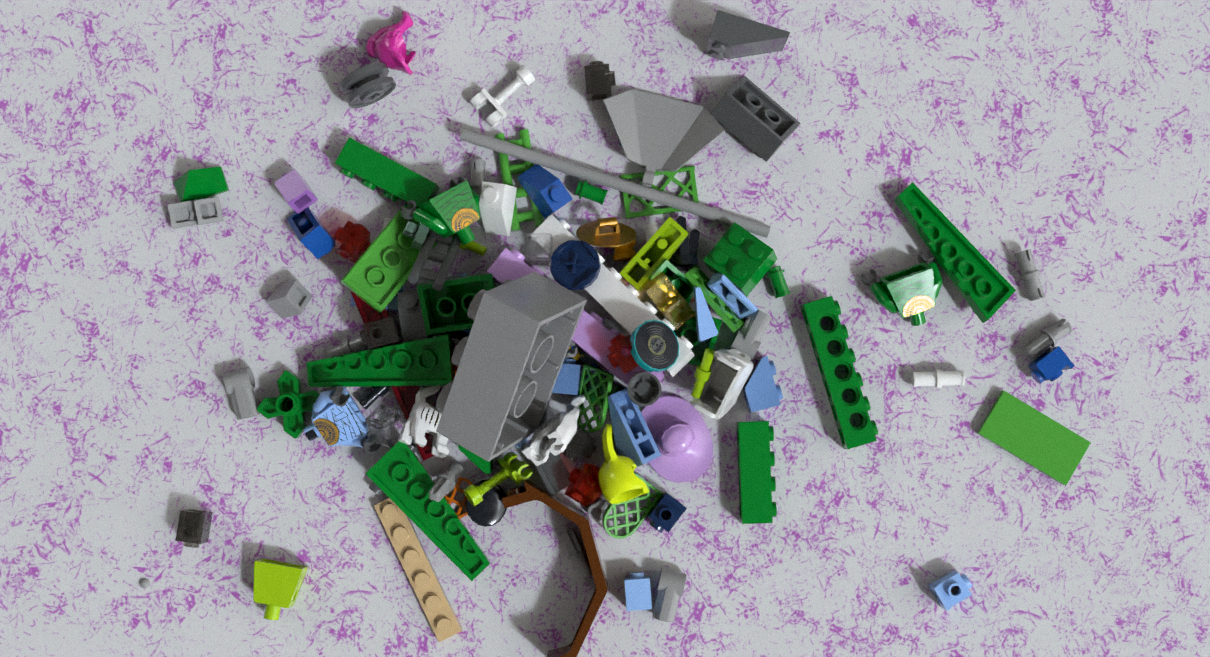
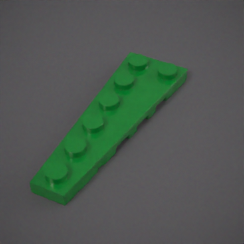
M452 334L309 361L306 363L308 386L447 385L449 382L454 381L455 378L454 364H452Z

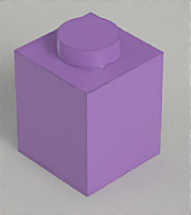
M295 168L274 182L287 204L297 214L318 200L305 179Z

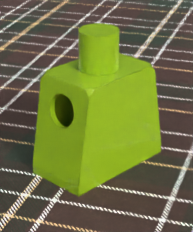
M265 558L255 560L253 600L256 603L266 604L264 619L279 620L281 607L290 608L295 604L308 566Z

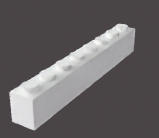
M552 214L530 235L551 257L556 248L568 240L581 241L577 235L574 237L568 231L571 227L563 218L560 217L557 220ZM597 252L601 264L598 278L584 290L630 335L637 326L645 321H661L655 315L658 311L648 301L643 304L637 298L640 295L639 292L631 284L625 286L620 281L622 276L613 267L608 270L602 264L605 261L604 258ZM664 318L661 321L673 331L675 330V327L667 319ZM683 335L680 338L677 337L679 356L675 364L666 370L672 377L695 356L691 350L693 345Z

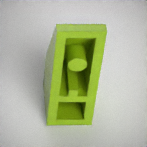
M669 217L619 274L637 290L643 291L651 282L648 277L664 258L670 259L689 233Z

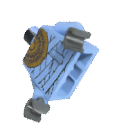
M339 386L336 390L320 393L312 409L311 420L313 424L304 427L307 439L312 441L322 436L328 446H357L364 448L369 454H375L381 447V444L375 443L378 437L376 434H372L370 437L366 436L368 435V421L346 387Z

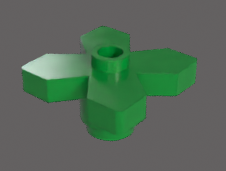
M284 371L277 380L280 395L273 398H264L257 411L267 419L283 416L284 431L296 439L302 435L304 427L307 426L303 412L312 411L313 405L320 393L312 390L300 394V378L290 371ZM291 400L293 401L292 409L289 406Z

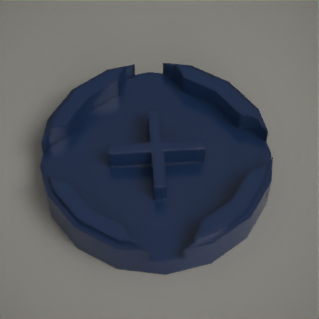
M568 240L559 245L553 252L550 272L554 280L561 286L572 291L583 290L592 285L598 278L601 269L600 258L595 248L587 244V242Z

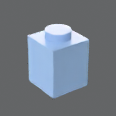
M630 572L629 577H624L626 610L652 609L649 575L644 576V572Z

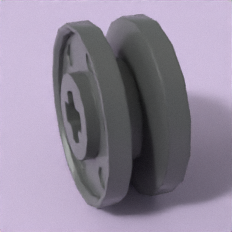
M378 62L363 66L350 73L340 82L339 87L343 94L349 95L346 101L351 108L357 109L371 105L383 99L395 89L396 83L392 77L387 76L389 69L385 63Z

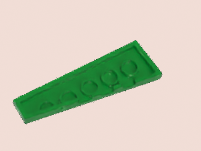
M912 182L894 199V202L982 323L988 321L1016 290Z
M398 441L365 473L471 581L490 564L489 559L445 496L440 502L429 499V490L435 482L409 445Z

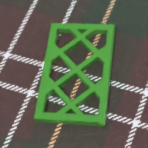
M694 165L681 167L676 172L663 171L661 173L655 171L654 176L665 175L668 179L660 189L652 184L651 188L663 192L670 181H673L682 188L678 197H682L687 192L693 197L694 202L699 203ZM689 171L690 180L686 185L674 178L677 173ZM645 172L620 175V178L625 180L639 178L643 181ZM623 192L626 219L683 212L672 207L655 209L652 207L653 201L647 203L642 198L634 195L628 198V193ZM634 198L646 206L643 211L630 213V203Z
M698 265L684 274L694 287L698 286L701 288L705 300L733 333L744 325L745 320L743 318L740 319L707 286L710 279Z

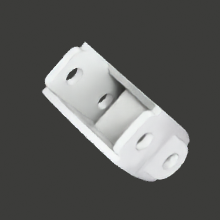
M720 349L715 351L713 356L717 358L711 368L712 372L709 381L705 382L701 398H693L690 401V404L695 409L717 420L722 418L736 403L754 366L753 362L750 361L751 358L746 353L737 349Z

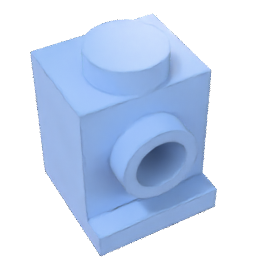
M954 570L928 585L940 607L946 611L972 595L969 591L972 584L965 574L960 575L959 572ZM957 586L958 592L952 595L951 588Z

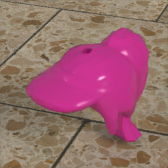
M402 11V18L397 24L383 27L375 32L368 39L366 50L370 57L385 63L388 68L412 75L413 72L408 65L413 60L416 52L412 51L408 56L406 55V44L402 37V34L413 26V20L409 12Z

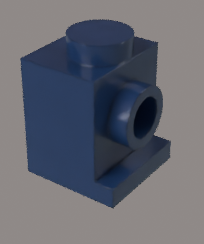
M665 492L649 513L648 517L652 520L649 524L660 533L663 530L669 533L687 508ZM664 510L670 511L671 516L669 519L661 517V513Z

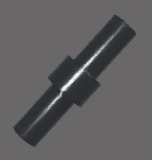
M372 386L373 390L359 403L367 410L380 396L383 397L389 391L388 388L390 386Z

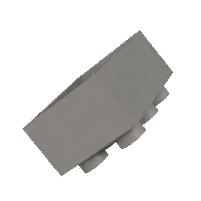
M536 272L513 281L508 279L501 286L488 291L480 290L474 296L468 308V318L474 321L470 334L458 343L452 355V364L458 367L454 381L449 382L442 389L436 402L437 409L443 412L436 432L488 462L533 434L540 425L587 299Z

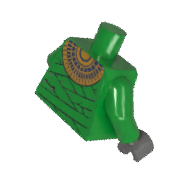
M460 176L457 182L454 179L450 180L449 190L420 204L418 209H416L415 201L409 200L407 202L408 209L401 206V216L404 219L418 221L443 238L456 233L462 245H465L476 239L469 225L480 220V196L469 186L468 181L463 176Z
M930 250L928 251L929 259L925 258L923 251H921L917 256L919 264L880 277V282L876 281L877 274L873 269H870V273L873 276L872 280H867L863 274L861 275V281L863 284L871 286L870 291L878 303L890 313H897L901 318L909 317L912 326H919L926 322L924 311L935 307V299L938 297L942 285V278L937 264L932 261L935 257Z

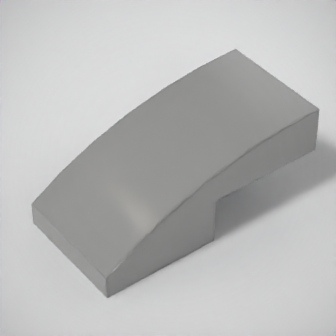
M219 196L167 204L172 229L224 221Z

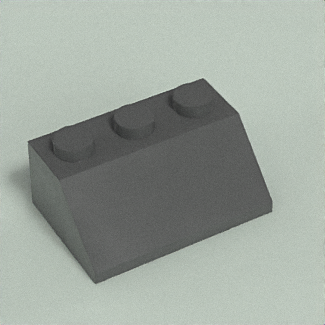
M746 76L724 94L710 113L720 125L725 126L731 131L737 140L745 143L753 150L756 156L766 162L801 124Z

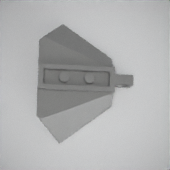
M635 89L603 100L627 160L646 169L642 185L650 188L652 187L655 171L661 173L663 171L676 172L725 131L704 106Z

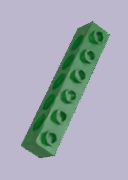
M829 296L801 305V312L843 449H851L877 441L875 435L878 434V429L875 421L870 420L868 411L871 410L867 396L863 397L860 388L863 386V380L860 373L855 371L853 365L856 362L853 349H848L846 342L848 331L845 324L841 325L838 315H841V309L838 301H834L833 297ZM825 317L831 321L829 331H825L820 327L821 318ZM830 341L837 343L839 347L836 355L830 354L827 350V345ZM838 365L843 366L846 370V375L843 379L837 378L834 373ZM845 389H849L853 393V400L850 403H846L842 399V393ZM853 413H857L861 419L857 427H853L849 422V418Z

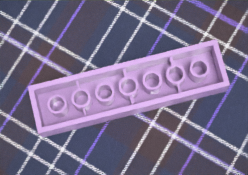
M505 248L487 270V273H492L493 279L501 285L508 279L513 281L533 272L546 277L545 273L533 264L529 267L526 264L527 260L516 249L509 251ZM583 310L572 341L627 386L631 378L641 372L651 373L659 381L664 378L665 375L662 372H649L640 367L632 357V346L630 345L629 347L622 341L624 336L613 327L610 331L604 327V320L596 313L592 312L589 315Z

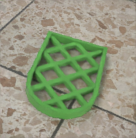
M584 364L578 390V395H583V392H585L584 396L587 398L589 406L585 408L583 403L579 406V409L581 407L582 411L577 419V425L584 432L594 433L599 431L604 424L608 408L607 397L611 394L614 374L589 364ZM598 375L600 383L595 385L593 378ZM589 381L593 387L590 391L586 387ZM602 386L604 394L600 396L597 389ZM593 392L597 398L594 402H592L590 397ZM597 403H599L601 409L598 413H596L594 408ZM591 409L593 417L589 419L586 412ZM582 415H584L586 421L584 424L581 421ZM595 420L597 426L592 429L591 422Z
M635 472L634 474L646 483L648 489L651 487L657 493L650 494L649 489V493L644 496L608 505L603 514L602 524L604 530L616 539L631 536L663 496L661 491ZM655 497L650 504V498ZM647 499V507L639 508V500ZM635 501L636 509L628 511L627 503ZM624 504V512L616 513V505ZM636 513V521L629 522L628 514ZM625 516V523L617 525V517ZM613 518L614 526L607 527V519ZM625 527L626 533L618 534L617 529Z

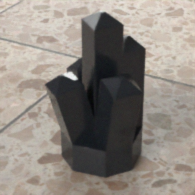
M679 216L676 222L687 231L686 218ZM692 230L690 238L688 239L687 236L671 256L673 266L689 267L698 265L697 251L700 237L698 230Z

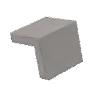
M295 279L278 284L266 303L281 318H287L302 314L313 296Z

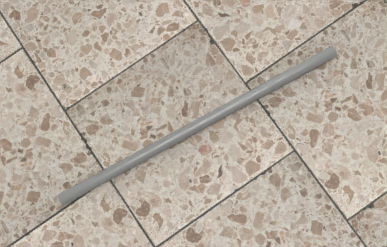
M463 128L460 136L462 141L728 226H732L736 222L748 232L765 238L768 237L771 226L472 130Z

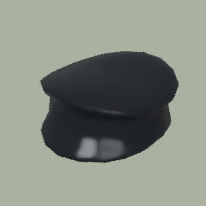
M486 480L479 481L474 486H479ZM499 484L494 486V488L483 494V501L475 507L467 499V513L473 522L484 527L493 526L500 522L507 508H504L502 498L506 496L503 488Z

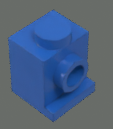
M1059 346L1049 348L1028 365L1032 370L1030 372L1031 376L1039 384L1048 380L1052 382L1063 374L1062 370L1072 369L1075 366Z

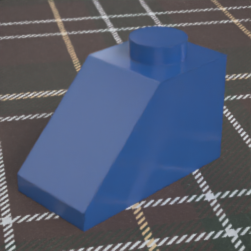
M534 165L517 177L544 218L573 200L560 179L540 165Z
M309 207L299 214L294 212L287 218L288 223L300 242L317 259L328 254L337 245L330 232Z

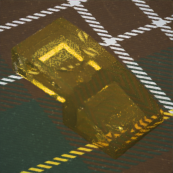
M663 272L643 287V290L663 316L675 327V330L695 315L689 304L678 293Z

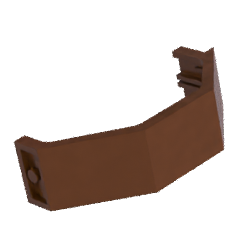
M527 479L524 481L526 490H524L523 486L506 491L507 495L502 498L504 508L533 500L541 501L576 523L580 528L596 588L573 641L567 646L550 650L547 654V657H577L608 591V583L591 521L585 513L555 495L551 496L548 491Z

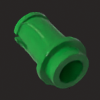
M585 180V182L579 181L575 195H578L579 199L583 197L603 205L608 190L588 184L587 180Z
M780 265L770 268L766 275V278L770 280L775 299L790 294L783 275L785 270L781 269Z

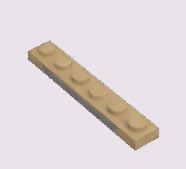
M390 498L374 505L438 642L461 632L463 629L410 518Z

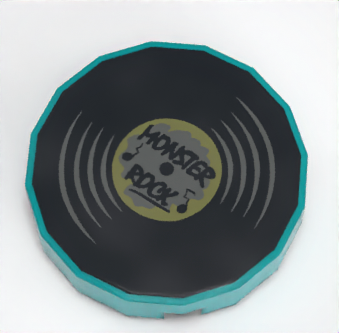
M657 320L645 321L637 326L630 336L632 357L644 370L662 372L675 364L679 356L678 339L673 330L664 322Z

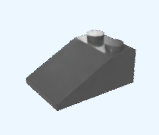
M718 10L705 52L709 53L710 57L718 60L778 52L783 50L790 32Z

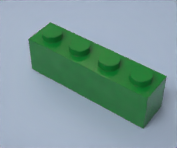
M350 137L335 162L341 168L339 172L350 179H353L354 176L362 179L361 184L373 191L377 187L384 191L383 196L389 200L396 202L399 199L405 202L406 208L409 200L415 201L416 209L420 208V204L435 197L439 190L436 183Z
M769 421L736 422L740 523H773V517L777 516L776 502H772V492L776 491L775 476H771V466H775L774 451H770V441H774L773 426H769Z

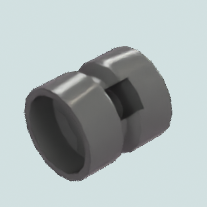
M641 372L631 378L628 383L627 393L634 404L645 407L654 404L659 399L662 387L655 375Z

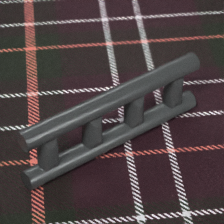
M429 229L408 276V281L416 284L419 277L434 281L432 287L435 290H442L461 245L457 234L455 233L454 236L443 238ZM434 243L448 245L449 248L446 254L431 250ZM427 259L442 263L438 272L424 268Z

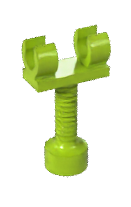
M509 452L503 459L497 460L502 471L481 485L474 486L471 484L463 489L469 502L475 507L483 501V494L507 478H510L517 485L522 483L521 480L528 479L533 471L528 468L521 473V470L529 464L518 459L510 464V461L518 457V455L514 452Z

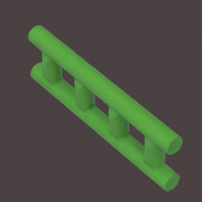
M528 129L519 130V139L506 141L532 150ZM504 133L495 135V138L505 141ZM497 152L503 184L513 186L511 174L525 172L534 166V163L525 160L523 163L510 165L508 155ZM523 187L517 188L516 198L529 196ZM515 199L511 232L521 230L520 222L534 220L535 227H539L544 222L543 215L532 199V210L518 213Z

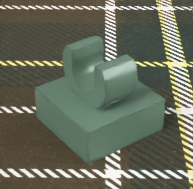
M408 221L403 234L414 238L411 247L420 251L429 228L423 224L419 227L417 224Z

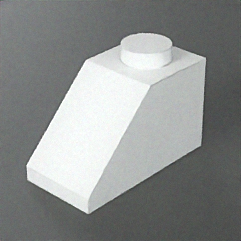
M482 181L479 207L485 233L510 236L517 187Z

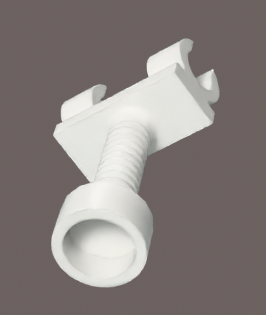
M524 65L515 71L517 74L516 79L510 82L505 89L501 90L496 97H492L483 88L470 101L477 110L484 106L487 101L491 103L496 111L486 120L493 128L508 116L500 106L501 103L521 85L529 86L536 80Z

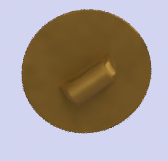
M616 217L597 219L595 222L581 225L576 231V235L581 241L599 247L624 246L636 239L635 230L625 224L618 223Z

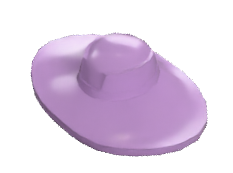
M673 396L660 397L654 404L644 407L641 414L661 453V456L649 461L648 464L657 474L672 482H690L700 477L708 469L712 461L713 442L710 432L699 412L686 400Z

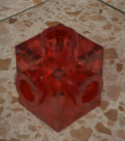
M347 221L343 228L339 227L333 238L335 240V253L353 263H356L372 244L370 243V232L363 225L354 224L350 221Z
M621 333L609 341L611 343V346L608 347L610 353L606 356L614 369L619 366L625 375L639 365L632 357V354L627 357L621 354L623 348H628L630 352L632 349L630 343L631 335L624 336Z
M587 463L579 468L575 467L568 477L570 484L565 495L585 507L594 502L596 498L602 495L598 480L600 469L593 464Z

